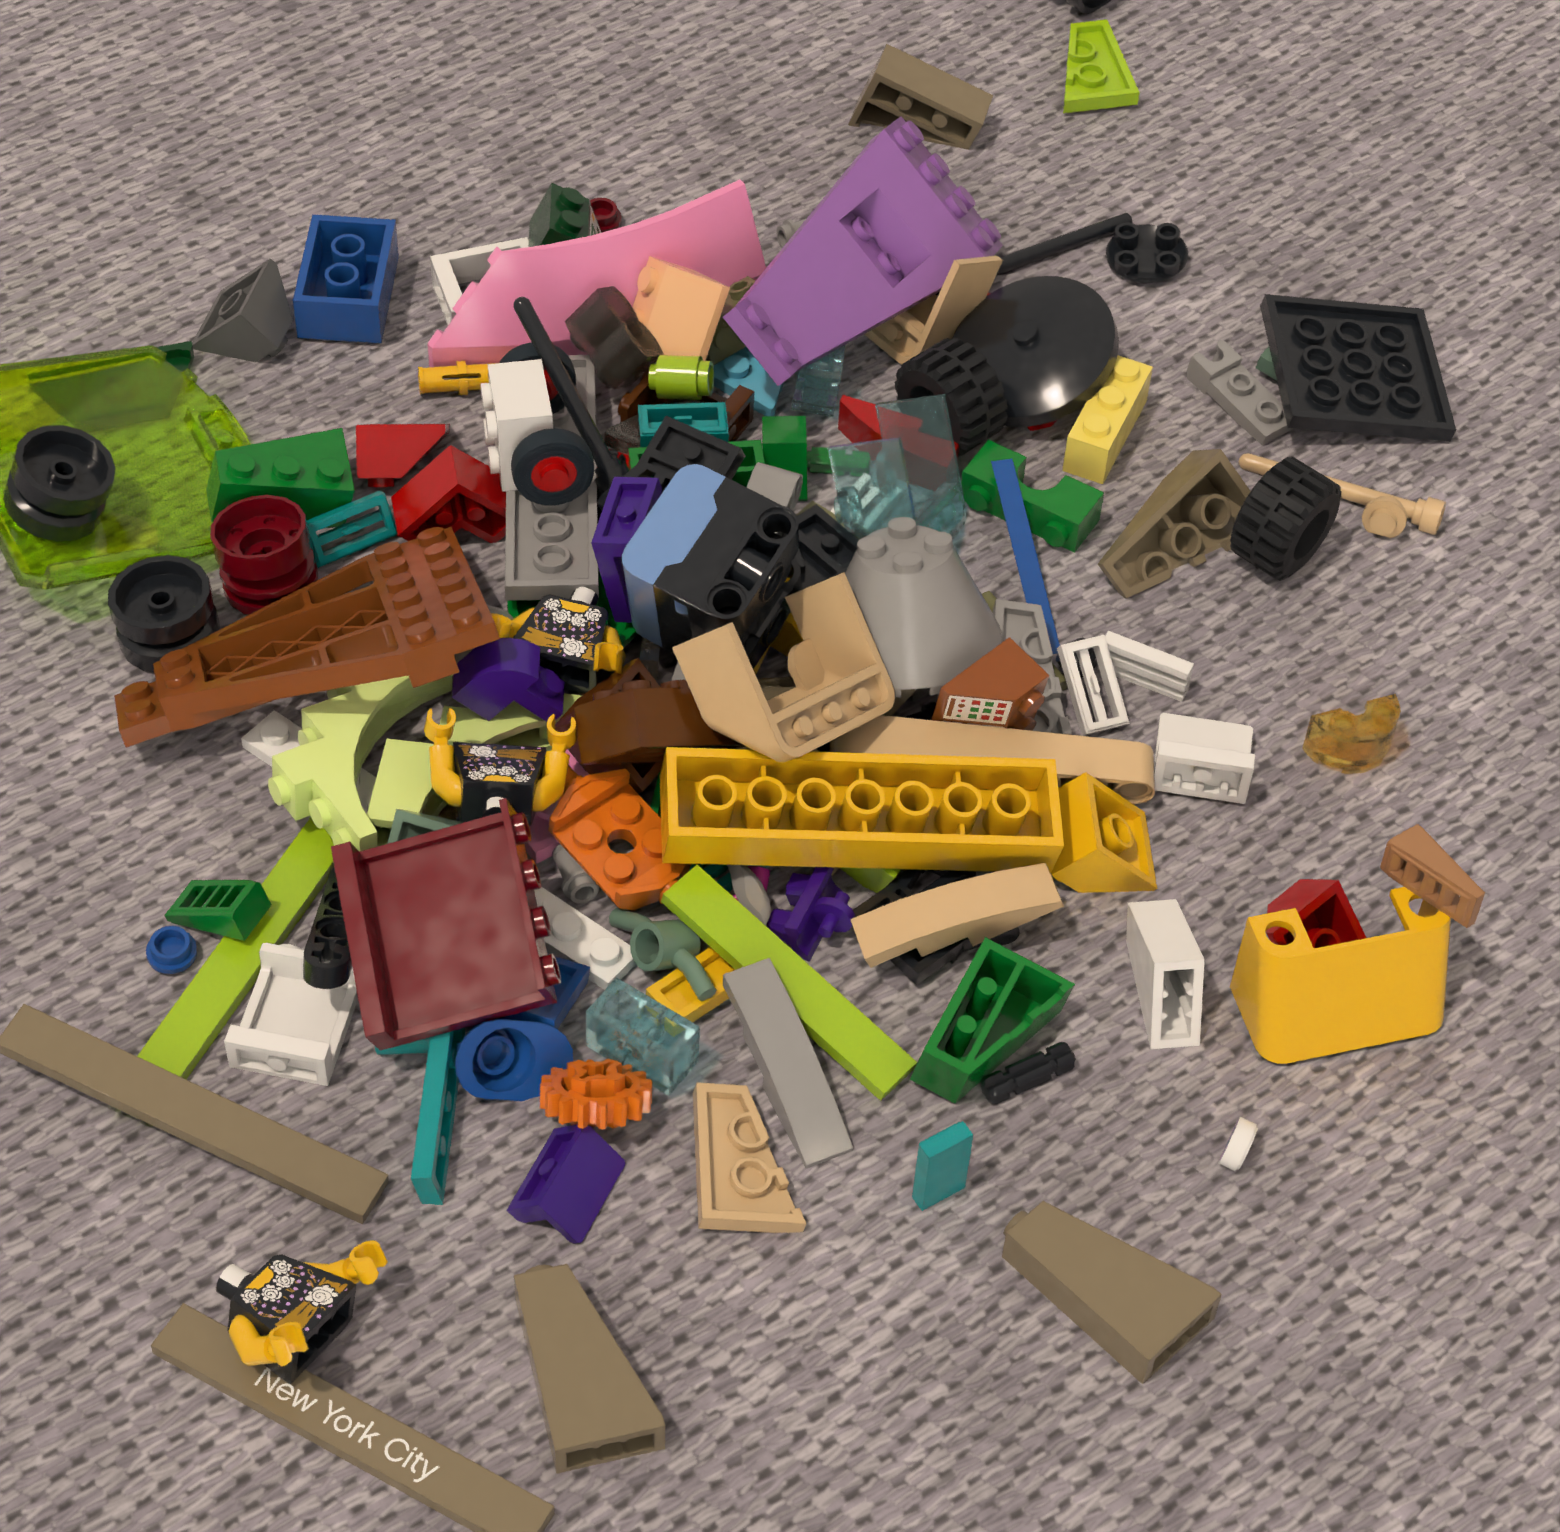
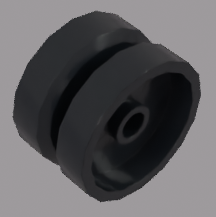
M64 425L42 426L27 432L17 444L12 468L5 486L3 501L8 515L20 528L38 538L50 541H76L90 535L101 522L106 499L109 497L113 485L116 467L111 453L98 439L80 429Z
M171 555L145 558L129 565L119 573L108 590V606L112 621L116 626L120 650L129 663L143 671L154 672L153 663L159 661L165 654L182 649L220 630L217 609L213 603L210 579L200 565L187 558Z

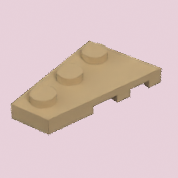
M696 1082L693 1091L698 1229L769 1233L803 1232L806 1221L800 1208H795L787 1190L789 1185L783 1168L777 1166L768 1146L769 1135L746 1085Z

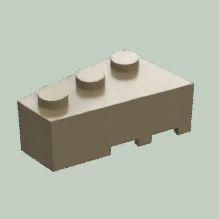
M886 44L858 98L848 125L859 127L860 123L884 127L885 129L902 116L905 122L910 120L919 128L924 137L923 141L969 150L983 126L993 95Z

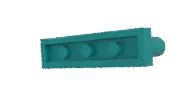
M466 1028L381 1051L375 1046L377 1055L428 1053L411 1172V1181L422 1204L443 1205L459 1086L455 1068L457 1042L463 1041Z

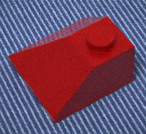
M450 424L356 425L357 478H368V487H394V478L405 477L450 433Z
M1299 879L1267 905V913L1296 908L1314 949L1367 938L1339 880ZM1272 927L1266 931L1269 940L1274 944L1288 945L1294 941V936L1286 928Z

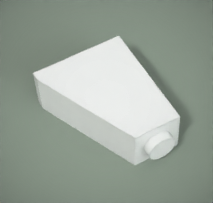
M1176 899L1129 902L1127 908L1126 943L1150 1050L1200 1046L1205 959Z

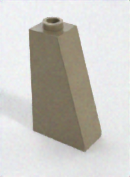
M1042 1201L1029 1213L1021 1211L1016 1214L1004 1229L1005 1241L1002 1258L1142 1384L1215 1319L1222 1294L1214 1287L1045 1201Z
M568 1264L558 1266L538 1265L528 1269L525 1273L514 1275L516 1305L556 1474L665 1449V1422L663 1415Z

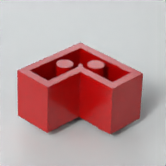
M452 445L448 446L391 496L397 534L407 541L416 539L419 533L433 527H442L443 529L452 527L454 533L463 528L489 543H496L506 535V491L501 489L499 473L491 474L488 465Z

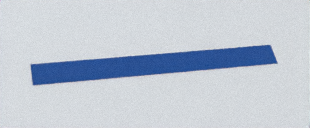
M1013 459L991 461L1026 603L1042 606L1053 654H1058L1057 648L1060 644Z

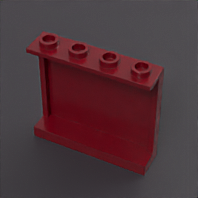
M506 798L499 800L501 812L360 852L351 842L331 847L365 1037L380 1051L557 1003L554 985L561 983L560 971L554 954H547L544 937L551 936L550 923L545 908L537 906L534 890L541 888L540 875L534 859L528 860L525 843L532 840L531 832L525 814L523 812L517 814Z

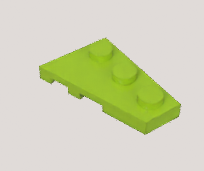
M1108 20L1071 23L1063 113L1138 105L1140 92Z

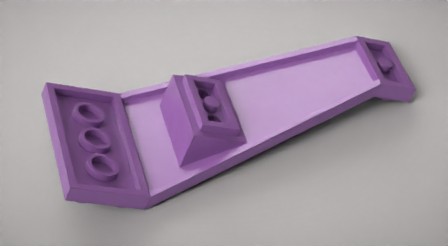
M902 116L870 140L736 306L723 316L724 320L777 386H780L797 371L939 293L954 260L994 256L1003 246L999 241L1001 235L996 226L989 219L985 218L983 220L973 208L975 201L971 194L963 186L957 188L947 175L950 173V170L945 161L936 153L931 155L922 143L924 137L919 128L910 120L905 122Z

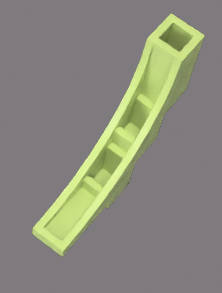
M452 675L413 688L409 676L327 690L328 700L301 709L302 730L298 731L300 746L272 756V777L268 779V787L274 802L278 806L284 805L295 821L311 816L314 824L319 829L324 828L333 840L334 846L351 842L359 852L378 847L377 830L362 808L356 789L362 764L375 743L396 721L421 704L452 691Z
M564 693L563 714L555 720V724L582 695ZM515 701L511 702L490 721L469 708L445 705L443 707L439 725L447 724L449 708H452L456 714L453 735L448 740V745L453 746V742L546 747V751H551L552 746H550L547 736V722ZM386 739L367 811V816L377 830L378 846L388 843L396 809L437 817L448 804L434 792L431 784L429 747L434 744Z

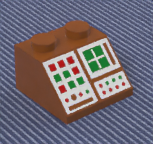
M1009 637L941 687L932 720L1033 731L1037 724L1034 720L1035 715L1045 701L1043 693L1049 674Z

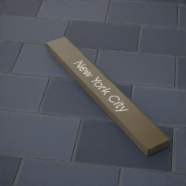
M185 1303L180 1306L151 1344L154 1355L473 1532H543L555 1514L554 1505L307 1370H304L290 1385L264 1364L256 1366L245 1365L229 1337L228 1327Z

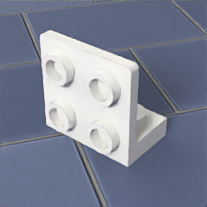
M1162 713L1159 718L1154 758L1155 791L1245 804L1255 762V754H1251L1253 728L1243 724Z

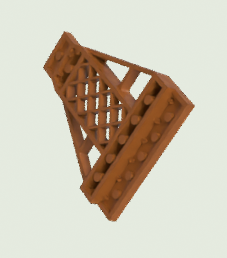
M433 527L419 533L416 539L401 544L399 542L382 544L374 550V553L366 555L182 649L165 654L159 661L153 663L156 681L152 683L147 681L135 682L126 686L121 693L114 695L119 732L127 748L170 732L196 728L277 699L409 676L411 684L415 688L459 673L454 657L455 654L499 640L500 637L493 617L452 527L445 529ZM374 581L373 584L367 587L347 593L367 582Z

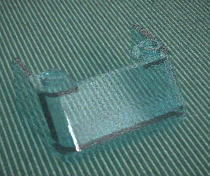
M945 394L877 403L875 406L882 440L834 445L828 448L837 493L834 500V512L837 522L839 524L843 523L848 532L861 539L872 532L888 527V522L891 519L909 517L914 519L918 526H925L949 533L953 540L965 525L966 508Z

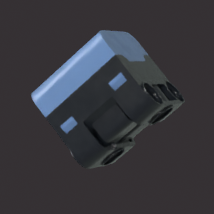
M692 464L682 467L673 476L626 545L622 554L632 624L635 631L647 640L674 653L672 647L733 622L754 670L769 645L778 636L785 620L791 613L785 597L802 590L801 568L797 559L794 558L799 549V528L796 514L790 508L782 506L705 466ZM775 532L786 533L787 536L782 537Z

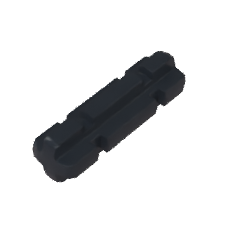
M1059 1042L1046 1048V1054L1039 1051L1004 1067L1006 1071L1004 1073L1001 1070L992 1072L981 1079L982 1085L980 1087L983 1095L990 1104H998L1011 1098L1010 1092L1014 1091L1018 1095L1051 1080V1074L1054 1072L1057 1076L1062 1075L1075 1067L1074 1062L1076 1058L1073 1051H1071L1066 1042Z

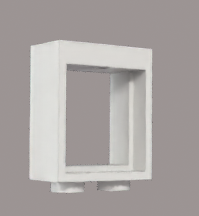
M527 237L430 256L432 286L447 325L455 317L456 313L452 308L462 296L459 284L481 280L491 267L487 259L496 247L501 251L527 248L529 246Z

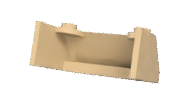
M987 256L954 260L938 296L936 294L864 335L900 364L905 363L943 339H952L962 320L987 297L1003 259L999 256Z
M845 572L785 597L803 638V641L794 645L788 653V671L796 687L768 701L764 696L733 622L672 647L701 717L711 729L775 761L787 762L888 712L893 707L895 701L893 684Z

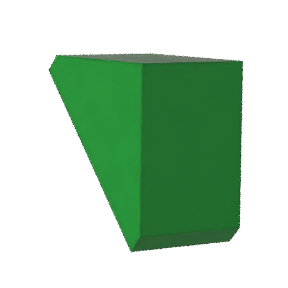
M762 416V447L765 464L802 474L803 482L798 501H808L806 416Z

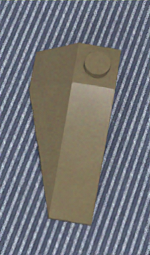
M1221 449L1193 450L1161 481L1098 565L1118 593L1124 598H1129L1170 579L1172 570L1188 562L1192 567L1198 566L1206 562V554L1221 547L1225 551H1230V539L1234 522L1251 491Z

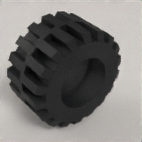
M958 338L943 339L903 363L902 367L897 370L895 390L898 394L896 399L901 411L923 418V432L953 440L959 444L958 458L1004 428L1003 424L1007 420L1005 410L1008 406L1003 394L1005 391L1002 383L999 382L996 371L989 365L986 357L981 352L978 353L974 346L968 342L964 344Z
M1295 457L1283 459L1262 476L1245 499L1232 529L1230 539L1231 550L1276 580L1281 581L1290 577L1310 560L1329 533L1339 510L1342 494L1340 485Z

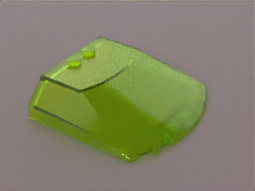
M153 345L0 364V550L19 586L48 590L116 577L129 565L148 557L171 555L192 560L214 554L210 539L211 524L213 522H211L206 492L214 454L218 450L251 445L237 419L216 394L208 396L196 384L198 377L187 368L180 372L165 361L167 354ZM64 425L83 430L98 439L112 455L116 467L113 485L109 497L106 499L100 524L90 535L76 541L55 542L30 534L20 528L8 515L3 501L6 482L12 468L18 442L27 432L42 426Z

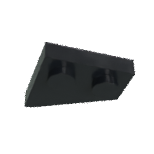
M817 504L798 515L799 549L794 558L800 564L801 586L803 590L846 572L857 550L859 539ZM782 533V537L787 536L786 533Z

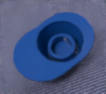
M495 1019L475 1025L465 1035L462 1042H457L455 1068L456 1076L461 1086L474 1097L525 1101L540 1096L542 1075H551V1068L567 1069V1062H573V1049L567 1037L552 1025L534 1021Z

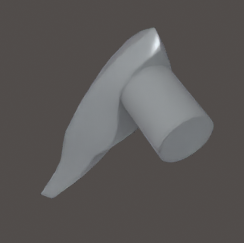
M727 865L731 874L733 891L738 901L767 927L771 915V906L763 884L746 865Z

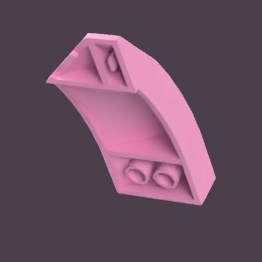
M737 180L671 211L592 236L501 251L496 247L487 259L491 267L479 283L472 281L452 308L456 315L444 332L437 329L429 340V367L455 366L456 361H465L466 365L500 363L501 359L512 349L526 343H532L513 307L514 301L519 297H526L530 300L552 344L562 349L567 355H595V363L646 351V349L640 348L622 337L625 331L624 319L628 310L633 307L638 291V277L641 270L646 266L649 256L693 269L728 287L747 276L757 280L766 269L745 184L741 180Z

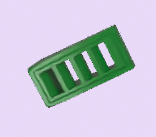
M191 880L164 916L167 921L174 924L245 941L272 904L260 882L252 880Z

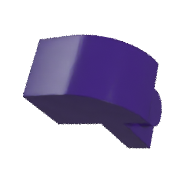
M500 638L499 640L474 648L457 663L459 673L454 674L452 698L488 721L494 718L511 702L515 701L547 722L552 714H555V720L563 714L565 682L553 671L544 669L539 665L541 647L522 639Z

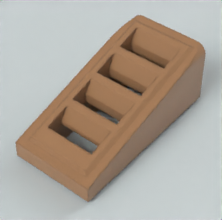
M1419 824L1394 836L1387 842L1380 868L1389 877L1464 927L1468 928L1475 924L1485 892Z

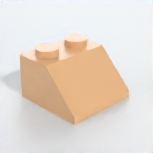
M649 256L646 266L641 270L638 277V291L633 307L628 310L624 319L625 331L622 338L640 348L659 355L701 356L703 361H706L730 287L693 269Z

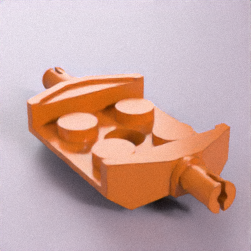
M568 765L564 794L549 817L548 831L618 908L636 910L657 901L661 903L663 893L688 873L692 864L662 863L661 818L629 784L630 772L626 768L590 774L583 777L581 775L578 776ZM623 839L630 842L634 849L626 854L615 853L609 848L608 844L613 840Z

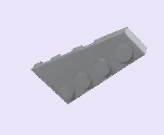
M996 599L993 615L1000 625L1002 642L1010 637L1049 674L1043 693L1045 701L1037 710L1034 718L1037 724L1033 731L1071 735L1068 716L1065 717L1060 698L1062 690L1059 677H1055L1051 661L1053 652L1042 606Z

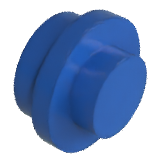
M165 926L158 929L151 936L146 947V956L149 965L154 970L164 974H176L188 969L194 963L197 957V946L194 938L183 928Z

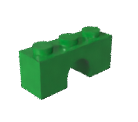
M988 440L962 471L959 499L966 502L969 507L976 511L988 512L1006 522L991 461L1013 459L1031 533L1043 538L1051 546L1063 547L1075 553L1100 521L1104 492L1067 475L1053 488L1046 490L1030 488L1023 484L1027 457Z

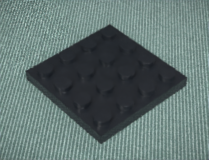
M1270 294L1264 295L1260 308L1288 428L1451 442L1456 432V426L1424 309Z

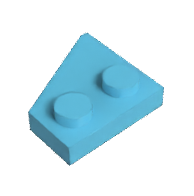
M747 347L714 365V387L729 396L739 385L755 391L754 410L764 416H775L777 401L780 392H782L784 382L777 386Z

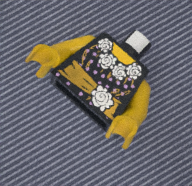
M579 587L575 589L570 599L551 594L543 596L535 608L528 609L512 620L506 616L491 613L500 638L522 639L541 647L539 665L544 669L553 671L565 682L564 689L585 694L600 683L603 669L615 671L618 674L622 673V665L625 663L626 655L618 631L608 626V611L604 607L597 606L599 597L589 588Z
M432 708L427 712L424 733L429 740L434 742V745L429 747L432 788L450 806L456 807L460 822L464 823L500 813L499 800L506 798L517 814L522 812L525 814L528 824L531 826L536 812L544 811L563 795L570 758L566 750L571 748L576 742V721L574 717H571V726L565 732L555 731V714L548 718L547 736L552 748L551 751H546V747L464 742H453V746L448 745V740L452 737L455 727V711L452 708L448 709L446 725H438L433 721Z
M374 1240L365 1241L353 1248L349 1258L330 1264L300 1262L282 1254L275 1255L254 1275L235 1264H230L219 1277L216 1292L231 1300L228 1333L241 1361L248 1366L264 1364L282 1380L291 1385L352 1320L357 1283L359 1281L365 1285L374 1283L379 1275L377 1268L384 1267L388 1262L380 1244Z

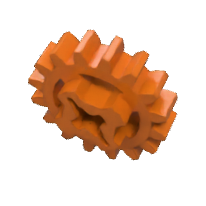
M608 1058L596 1062L593 1060L567 1062V1069L553 1067L551 1068V1075H542L540 1109H545L546 1117L559 1116L560 1124H578V1128L581 1129L587 1127L588 1124L599 1129L626 1126V1119L641 1121L642 1113L651 1112L652 1079H646L645 1071L632 1072L633 1065L627 1064L622 1066V1063Z

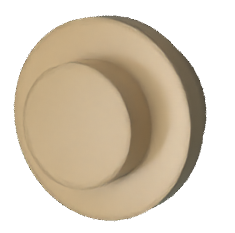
M1380 496L1371 500L1365 506L1362 514V523L1367 532L1394 538L1404 530L1407 523V513L1401 502L1396 498Z

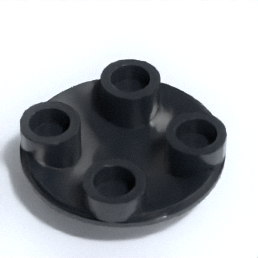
M1124 222L1115 228V234L1107 244L1106 259L1109 266L1118 275L1135 282L1154 283L1177 275L1187 263L1188 249L1180 237V229L1172 223H1163L1157 226L1149 224L1135 225L1134 223Z

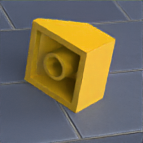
M1087 772L1059 787L1064 847L1051 875L1058 882L1066 884L1078 893L1156 890L1157 883L1145 812Z

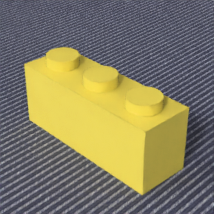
M1117 355L1114 368L1107 381L1090 400L1086 401L1067 436L1062 471L1100 484L1105 482L1147 402L1153 366Z

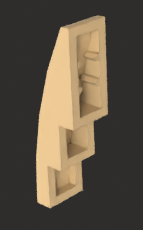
M1046 863L996 871L945 884L899 899L850 920L864 959L872 968L917 948L921 957H924L967 937L972 946L982 943L985 937L988 939L996 937L1062 908L1064 905Z

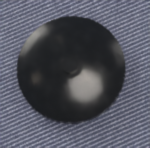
M1059 276L1026 278L995 290L962 320L953 338L961 339L964 344L968 342L974 346L975 350L978 353L981 352L986 357L989 365L996 371V376L1004 388L1005 392L1003 394L1008 406L1005 410L1007 420L1003 425L1012 427H1029L1049 423L1083 406L1107 381L1114 368L1119 349L1118 330L1112 313L1103 298L1089 286L1079 281Z

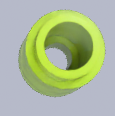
M659 355L657 363L650 364L649 367L650 390H656L658 399L701 400L702 396H711L714 388L713 362L703 361L701 356Z

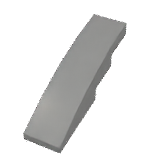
M767 958L723 974L722 985L743 1024L742 1036L763 1075V1089L805 1168L807 1169L853 1151L852 1143L816 1053L771 959Z

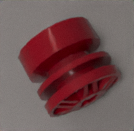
M274 495L247 497L223 509L211 524L210 539L215 559L220 566L219 574L223 582L224 594L230 605L240 612L249 615L318 580L314 551L310 547V533L306 515L297 503L286 497Z

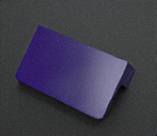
M578 1124L554 1128L506 1211L522 1223L547 1220L570 1243H581L625 1167V1160L589 1124L583 1129L578 1128Z

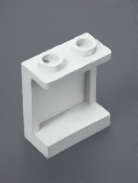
M262 943L259 951L261 970L240 1026L230 1024L224 1040L229 1067L328 1086L358 1001L353 967L346 984L333 989L315 988L307 984L303 979L304 950L291 944L275 945Z

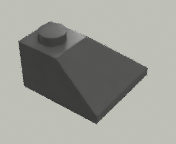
M271 258L220 291L192 342L194 350L256 363L267 355L270 357L276 356L288 342V338L285 335L293 321V317L275 261Z

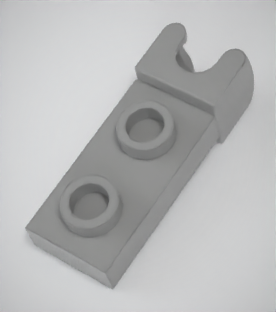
M1223 340L1217 342V352L1212 361L1201 353H1195L1192 356L1187 368V379L1202 393H1208L1262 446L1294 429L1287 427L1283 405L1241 364L1242 357L1227 342Z

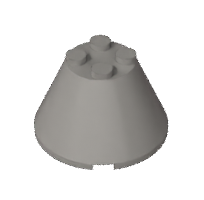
M898 517L891 519L888 522V527L872 532L857 542V550L845 575L891 679L895 697L901 698V690L930 688V696L939 694L942 686L1002 643L1000 625L952 544V536L949 533L925 526H918L916 521L909 517Z

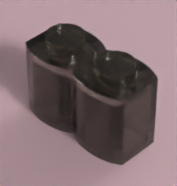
M614 286L598 288L565 321L572 343L580 351L590 355L598 379L614 390L630 387L649 369L650 364H654L657 361L659 355H663L662 349L653 334L638 320L629 301Z

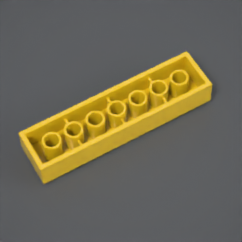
M666 747L660 772L662 863L993 872L1046 863L1051 873L1064 847L1055 759L808 752L787 762H778L755 750Z

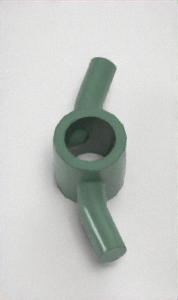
M620 908L612 910L609 916L610 925L632 932L630 951L634 962L640 969L655 971L678 968L683 972L700 1001L709 999L716 993L715 986L701 963L695 957L700 952V937L680 919L651 921L648 917Z

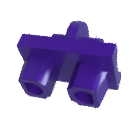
M815 867L812 874L793 873L786 885V896L789 904L795 906L793 911L773 909L767 923V927L785 944L791 945L792 950L809 962L822 937L830 938L833 931H849L852 927L850 919L855 918L852 908L847 905L850 900L849 895L842 892L832 880L833 867Z

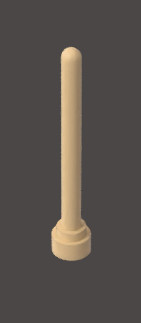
M1249 453L1243 454L1239 459V466L1243 470L1259 475H1264L1279 463ZM1326 476L1340 485L1342 491L1341 499L1366 506L1371 500L1380 496L1396 498L1405 508L1407 518L1412 519L1411 524L1419 526V531L1436 535L1444 515L1446 501L1428 497L1427 500L1419 498L1417 502Z

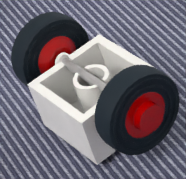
M526 343L517 346L509 351L501 359L500 363L487 364L489 383L480 384L482 406L486 418L483 419L486 446L494 445L493 447H488L490 473H499L502 491L518 490L523 497L540 505L565 504L581 496L590 486L594 476L592 452L585 440L576 433L565 429L553 428L552 414L563 409L565 405L533 344ZM554 345L576 387V374L571 359L562 349Z

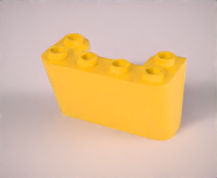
M1405 887L1391 889L1389 896L1405 931L1315 949L1311 944L1296 908L1248 917L1230 989L1254 1047L1260 1056L1273 1063L1287 1064L1436 1032L1442 1026L1444 1020L1451 917L1425 900H1422L1418 915L1411 910L1409 903L1414 899L1422 898ZM1272 927L1286 928L1294 936V941L1288 945L1274 944L1267 938L1266 931Z

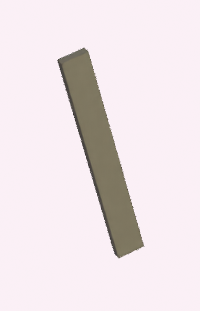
M26 1004L22 1005L0 1035V1054L358 1223H364L388 1184V1174Z

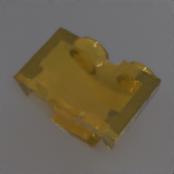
M1396 694L1366 701V711L1361 715H1354L1341 708L1311 715L1302 749L1313 762L1318 764L1321 761L1330 767L1342 769L1341 773L1344 774L1364 773L1379 766L1390 750L1401 713V707Z

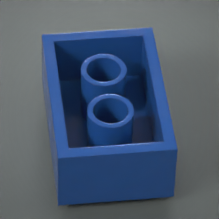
M312 214L293 297L297 338L382 343L399 259L396 220Z

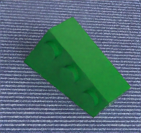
M343 428L215 451L206 488L211 522L214 521L219 512L230 504L251 496L274 495L286 497L300 506L306 515V520L352 502L355 489ZM347 519L332 524L327 528H335L340 525H343L346 523Z
M985 937L928 1040L910 1080L955 1104L979 1084L984 1076L994 1071L1058 1015L1075 984Z

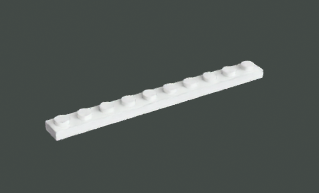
M274 710L241 738L242 746L272 767L273 755L300 746L298 731L302 730V728ZM361 768L356 789L362 808L367 814L376 777ZM543 887L534 890L537 906L545 908L550 923L551 936L544 937L547 952L553 953L556 957L589 966V980L609 993L636 965L631 955L630 945Z

